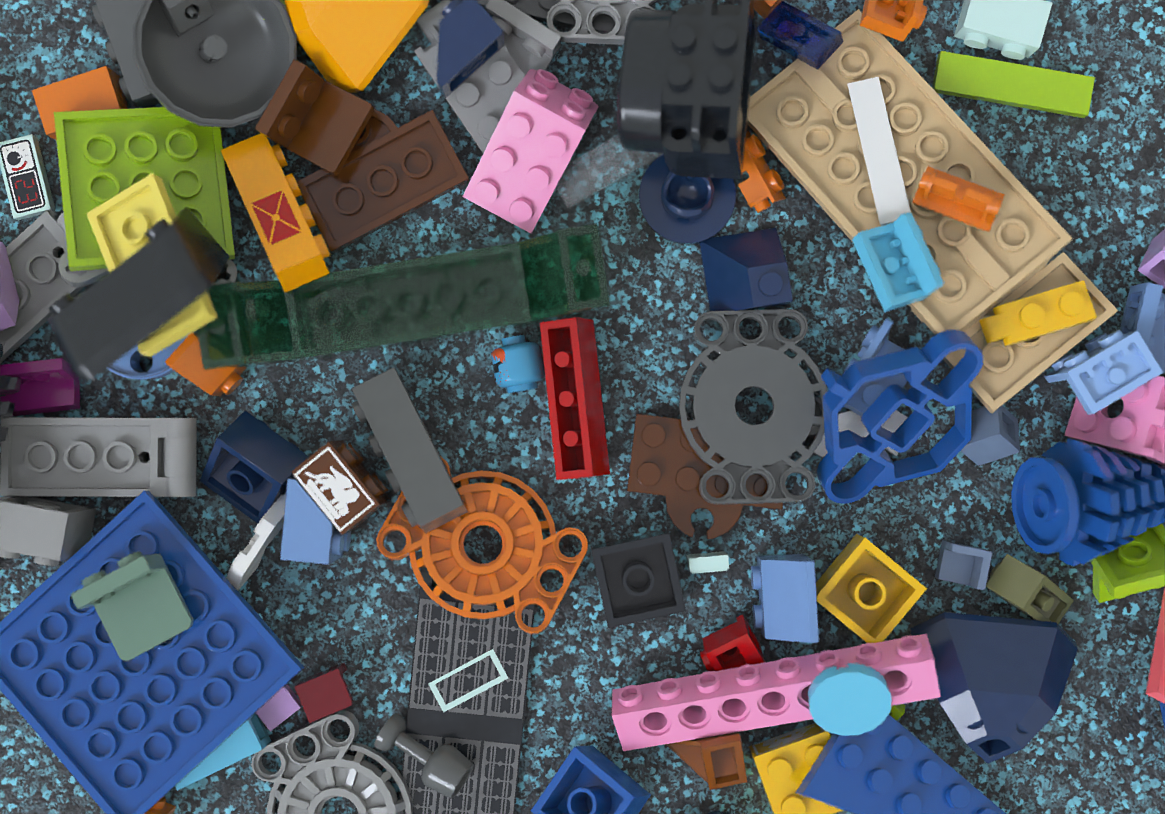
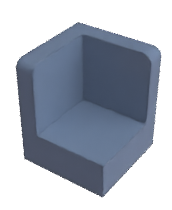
M1003 405L992 414L985 406L972 410L971 440L964 446L961 452L976 465H983L1019 453L1018 419Z
M942 540L935 578L985 590L993 552L980 547Z

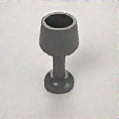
M398 713L393 714L380 730L374 746L382 751H389L396 746L424 765L421 774L423 784L453 799L468 780L474 764L450 744H443L434 752L404 733L406 729L404 718Z

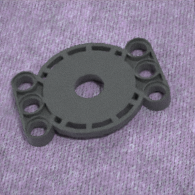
M797 310L710 311L700 315L694 324V340L705 350L699 354L687 371L680 389L679 414L681 426L689 445L703 462L712 467L699 481L700 495L710 504L796 503L809 498L815 490L816 482L813 474L801 464L811 457L825 433L823 396L827 392V386L821 377L822 374L818 366L804 350L797 346L803 340L808 330L806 318ZM784 318L794 319L800 328L798 336L791 339L783 337L778 329L779 322ZM753 319L758 322L761 328L760 336L753 340L744 338L739 331V325L743 320ZM714 320L719 323L722 329L721 337L714 341L703 338L700 333V326L703 322ZM790 350L796 356L792 359L785 352ZM713 353L717 358L711 361L707 356ZM801 361L811 370L817 383L811 385L806 373L798 365ZM701 363L705 371L700 376L696 388L688 386L693 373ZM751 387L761 388L771 397L773 411L770 418L763 424H747L736 414L735 401L738 394L744 389ZM819 391L822 402L821 417L815 416L816 402L814 393ZM686 395L693 398V420L687 421L685 409ZM812 426H819L814 441L807 449L802 445L808 437ZM692 429L697 430L700 439L707 446L708 450L706 452L696 443L691 432ZM794 452L801 456L796 461L789 458ZM715 454L723 461L718 464L711 457ZM798 473L806 479L807 489L802 495H792L786 489L785 482L790 474ZM758 474L766 479L768 487L763 496H752L747 491L746 480L750 475ZM718 475L725 478L728 483V491L725 496L715 498L709 495L706 490V482L711 476Z

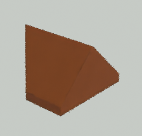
M739 732L665 744L708 783L709 790L747 782Z

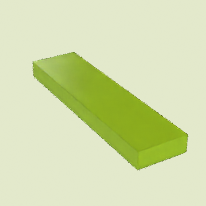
M940 51L937 56L932 88L939 94L1085 118L1089 115L1095 77Z

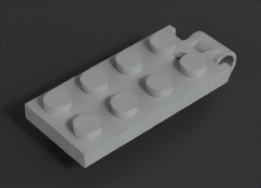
M450 0L441 1L422 14L416 21L431 45L423 50L419 47L414 52L437 87L439 21L444 18L441 12L451 2ZM505 45L445 98L482 153H484L514 90L525 76Z
M52 209L46 210L6 247L20 301L16 325L0 331V343L3 345V356L0 359V364L53 315L48 309L52 304L66 293L74 297L84 288L68 285L62 279L58 268L60 259L58 252L62 248L64 253L67 251L64 213L59 216ZM85 270L67 271L68 274L75 272L79 277L86 274Z

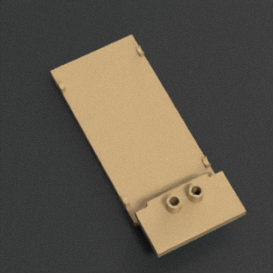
M858 9L750 97L747 124L757 134V137L763 142L767 150L770 149L852 241V238L859 232L890 224L880 225L847 85L848 83L879 77L910 211L916 224L922 230L923 239L934 262L939 267L943 280L942 287L925 300L909 304V306L921 323L924 322L934 335L946 330H961L968 334L983 355V365L978 375L969 385L972 388V393L992 414L1110 319L1118 310L1064 252L1046 265L1073 238L881 33L860 26L862 12ZM927 166L1005 194L989 232L912 204ZM1084 280L1097 316L1095 320L1006 347L1003 340L989 344L986 343L979 321L993 316L992 308ZM966 349L952 351L943 360L953 369L963 358Z

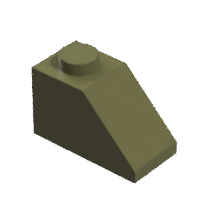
M1006 554L1002 562L993 568L990 580L986 584L989 590L1032 620L1057 622L1059 624L1074 601L1045 575L1009 554Z

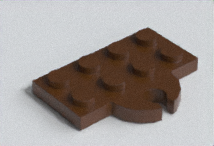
M375 109L366 125L364 136L358 139L338 175H334L321 168L297 181V184L301 191V196L307 204L329 249L335 253L470 180L433 110L398 128L389 116Z
M636 414L627 491L664 495L666 511L672 523L684 534L693 538L695 529L691 524V515L699 508L709 510L713 517L711 526L706 530V539H713L728 532L739 520L743 505L782 510L783 503L715 505L706 502L700 495L699 481L712 467L703 462L689 445L681 426V420ZM692 429L691 432L696 443L706 452L708 450L707 446L700 439L697 430ZM715 454L711 457L718 464L723 461ZM758 474L750 475L746 480V489L749 494L760 497L766 493L768 487L766 479ZM714 475L707 480L706 490L712 497L720 498L726 495L728 483L722 476Z

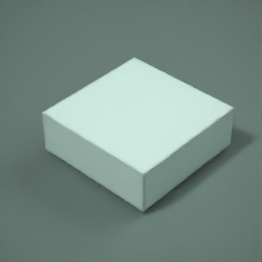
M725 551L686 555L687 568L692 574L727 571L729 569L728 554Z

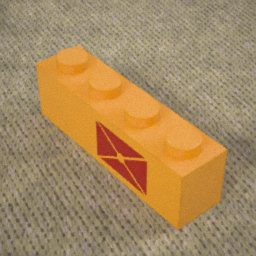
M260 133L222 149L221 153L284 292L286 293L330 274L324 262V259L329 257L330 253L321 234L313 237L309 229L315 226L316 223L307 204L299 206L295 199L302 194L293 174L285 176L282 168L288 166L279 144L271 146L268 138Z

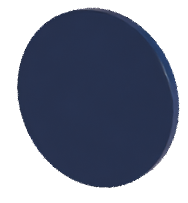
M664 154L648 167L639 188L640 209L649 227L662 238L678 244H696L717 235L729 222L736 202V188L733 179L675 175L668 169Z

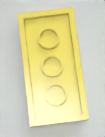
M153 173L87 213L109 272L134 254L149 240L144 233L162 218L170 223L177 216L162 178ZM206 291L193 303L139 343L137 346L140 354L151 357L218 318L208 292Z

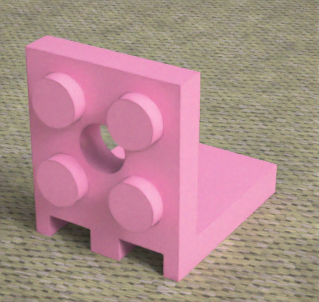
M1157 376L1121 397L1124 408L1121 414L1115 418H1109L1107 413L1108 406L1094 414L1088 415L1076 397L1064 436L1143 456L1165 467V377Z

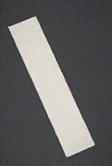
M879 77L848 83L847 85L880 225L894 222L902 214L911 211Z

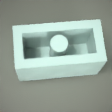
M964 0L954 37L963 39V43L972 48L985 49L988 46L1002 50L1001 54L1010 59L1021 60L1024 57L1028 58L1040 48L1052 2L1045 0Z

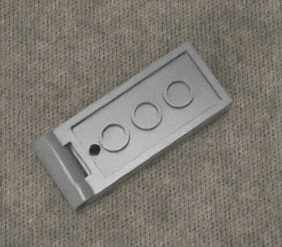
M8 417L1 419V427H7L8 432L5 441L1 442L0 496L138 497L143 491H150L154 497L196 496L197 418ZM147 452H148L149 455H150V460H149V461H147V459H146V454H147Z

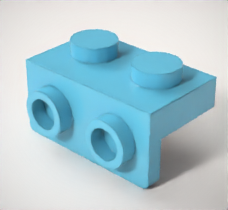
M911 212L902 214L893 223L859 232L852 238L884 312L925 300L943 286L939 267L934 262L923 239L922 230L916 224Z

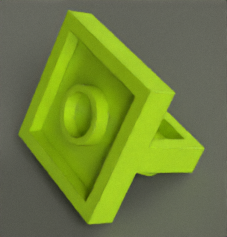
M1162 523L1156 527H1147L1146 532L1137 536L1130 535V537L1134 538L1132 542L1124 544L1091 561L1093 565V594L1099 603L1121 599L1128 595L1165 586V527Z

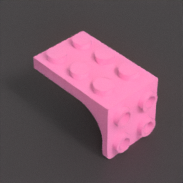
M530 69L514 90L463 197L531 234L598 109V105L593 102V98L581 89H570L558 82V78L546 70Z

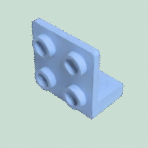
M1119 329L1108 335L1103 333L1085 343L1087 351L1083 350L1075 355L1069 353L1061 357L1052 365L1054 370L1044 377L1048 383L1067 380L1086 413L1091 415L1162 374L1163 371L1138 331L1122 334Z

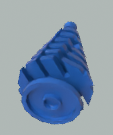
M1067 438V442H1057L1042 454L1044 457H1033L1022 463L1014 477L1011 492L1012 513L1017 530L1023 540L1038 553L1053 554L1058 552L1059 560L1070 566L1091 562L1099 556H1103L1124 544L1132 542L1134 538L1130 537V535L1137 536L1146 532L1147 527L1152 528L1165 523L1164 467L1136 458H1130L1120 453L1109 452L1106 449L1090 446L1081 441Z

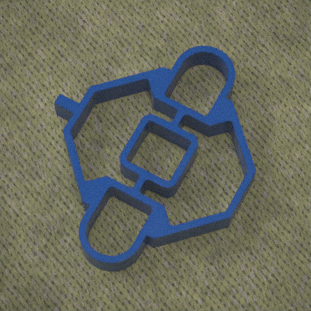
M956 329L946 330L931 338L922 349L914 347L853 362L841 376L828 368L824 371L821 377L829 389L823 396L825 448L828 453L818 465L817 478L830 500L841 504L852 503L864 497L875 485L883 487L941 472L971 440L972 388L969 384L982 368L983 355L968 334ZM958 349H966L963 358L938 385L925 379L947 354ZM903 373L912 387L906 390L897 384L888 386L861 416V421L869 432L867 437L863 438L850 430L839 432L838 412L864 382ZM935 399L947 407L955 406V425L928 453L892 462L885 448L889 447L897 452H905L933 424L935 416L927 406L929 400ZM901 404L914 409L913 413L895 432L892 433L881 427ZM860 452L870 458L856 475L848 481L832 483L835 476L856 453Z

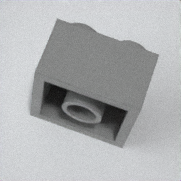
M32 496L0 497V557L18 559L20 554L34 556V563L48 566H58L59 561L66 562L91 539L96 508Z

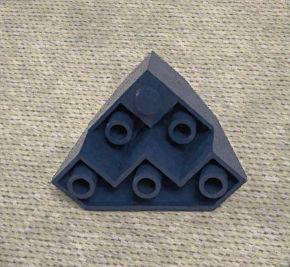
M944 612L911 628L912 636L927 634L940 691L939 703L964 742L987 764L1022 750L1057 713L1078 651L1077 643L1057 622Z

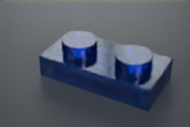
M781 1L757 27L761 39L817 70L844 42L841 31L784 1Z

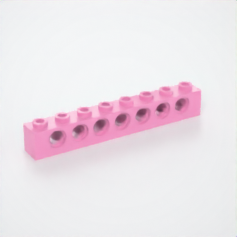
M927 634L613 689L612 718L623 751L810 720L813 717L809 712L808 689L814 678L827 668L836 666L839 669L847 667V663L866 665L883 675L891 693V706L939 698L940 691Z

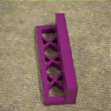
M63 358L0 365V376L19 377L22 379L18 393L0 397L2 402L15 403L12 416L80 409V379L72 371L69 363Z

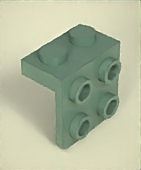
M138 551L117 562L120 567L119 569L108 575L103 570L81 581L84 587L70 594L77 609L95 607L120 659L124 661L136 658L190 629L193 625V618L160 553L142 556L141 552Z

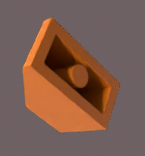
M193 332L188 335L165 361L170 368L211 396H222L223 393L226 395L231 394L243 381L240 375L247 368L214 337Z

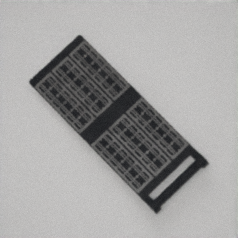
M423 567L420 570L424 581L433 591L436 586H432L433 579L429 575L427 568ZM421 586L419 588L406 734L433 752L443 744L453 745L474 764V768L462 789L451 799L426 787L421 779L424 765L404 752L401 775L407 783L413 801V814H515L532 634L526 633L519 628L515 612L503 617L486 620L465 618L441 607L427 595ZM446 592L439 597L449 605L463 610L464 602L454 599ZM514 597L504 601L506 608L514 605ZM496 604L486 606L473 605L471 612L487 613L498 611ZM535 604L527 606L522 612V621L529 627H533ZM494 650L508 679L443 713L428 684ZM489 655L435 685L445 704H448L494 680L500 674ZM401 791L399 795V800L403 799ZM405 809L400 811V814H406Z

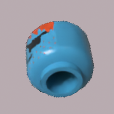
M525 335L503 338V346L496 348L491 353L496 384L501 388H507V394L538 388L537 382L545 377L540 345L535 342H526Z

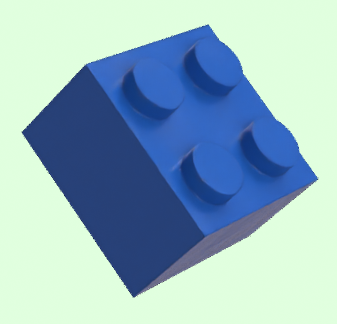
M593 745L574 746L531 812L533 814H638L651 794Z

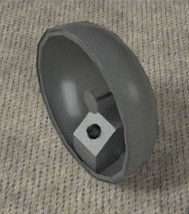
M143 0L133 24V58L146 89L170 113L198 126L232 128L262 117L294 59L296 60V33L294 32L286 7L280 0Z

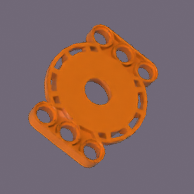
M442 458V460H443V462H444V464H445V466H446V468H447V470H448V472H449V474H450V476H451V469H450V467H449L447 461ZM481 470L453 477L452 480L455 485L461 482L462 487L457 488L468 512L428 533H425L419 525L414 527L410 525L402 509L407 500L401 491L378 532L376 539L377 547L385 557L391 560H401L410 555L411 567L417 581L433 601L447 611L465 618L486 620L503 617L515 612L519 628L529 634H539L549 626L586 556L588 542L583 532L571 527L564 528L556 533L551 514L538 494L519 479L501 472ZM477 478L494 479L493 483L480 482L469 484L468 480ZM505 481L516 485L526 493L520 496L512 489L502 486V483ZM532 499L541 508L546 518L545 521H539L535 511L528 504ZM478 526L491 527L502 538L500 554L489 563L480 564L472 561L464 549L467 534ZM549 529L550 536L543 540L542 531ZM392 531L402 532L406 537L405 547L397 553L387 551L384 545L385 537ZM573 535L580 539L582 549L578 555L567 557L560 552L559 543L565 536ZM422 549L423 557L417 559L416 551ZM426 567L429 575L437 584L433 591L424 581L420 568ZM548 570H556L563 577V585L556 592H548L541 586V576ZM446 592L454 599L464 602L463 610L449 605L439 597ZM514 597V605L506 608L504 601ZM496 604L498 611L487 613L471 612L473 605L486 606ZM535 604L543 609L545 618L541 625L529 627L522 621V612L527 606Z

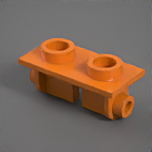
M747 131L743 173L747 171L749 178L739 183L738 186L750 209L755 208L757 213H760L771 206L768 199L772 203L786 199L782 192L784 183L775 169L770 170L763 157L766 152L762 142L756 135H751Z
M927 166L912 204L989 232L1005 194Z

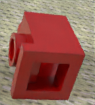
M744 615L736 617L737 622L702 638L704 650L700 652V656L708 671L714 672L737 668L747 664L765 663L761 644Z

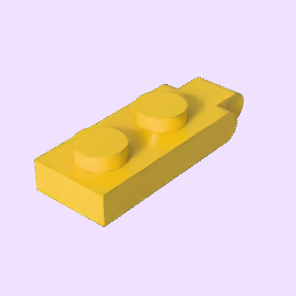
M1082 280L992 308L993 316L984 318L979 322L987 344L1003 340L1006 347L1093 321L1097 316L1085 282Z

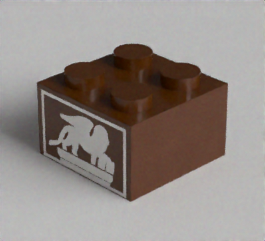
M343 440L327 442L291 472L341 535L359 527L391 501L386 494L390 490L386 482L376 472L371 475L362 464L365 457L352 442L346 444Z

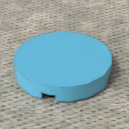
M847 663V667L839 669L836 666L825 669L814 678L808 689L809 712L815 723L827 732L837 735H860L871 731L885 721L891 710V693L884 676L874 668L859 663Z

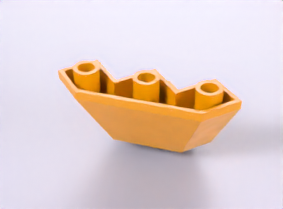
M284 0L298 43L327 82L349 93L364 91L428 7L429 0Z

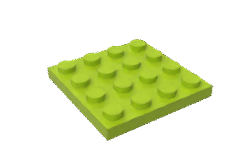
M165 107L54 112L70 271L108 269L87 213L152 173L162 178L176 215L187 206L230 256L228 260L235 259L225 163L221 153L223 146L220 127L198 126L170 113Z

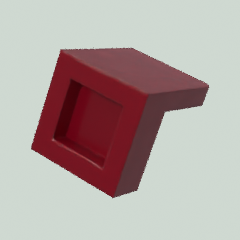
M345 663L307 677L295 686L309 723L350 707L353 704L352 696L343 677V673L347 670Z

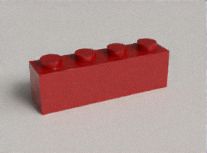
M573 317L540 322L556 480L609 475L610 467L594 320Z

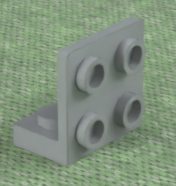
M489 0L485 6L486 12L504 31V45L524 75L530 69L546 70L561 47V36L505 0Z

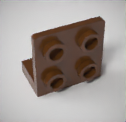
M294 59L255 129L281 147L334 175H338L375 111V107L369 102L325 81L308 66Z

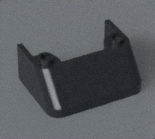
M187 206L170 223L162 218L144 233L149 240L84 293H80L74 298L69 293H66L48 308L53 313L48 319L50 327L72 371L84 384L94 379L204 294L214 284L230 258Z

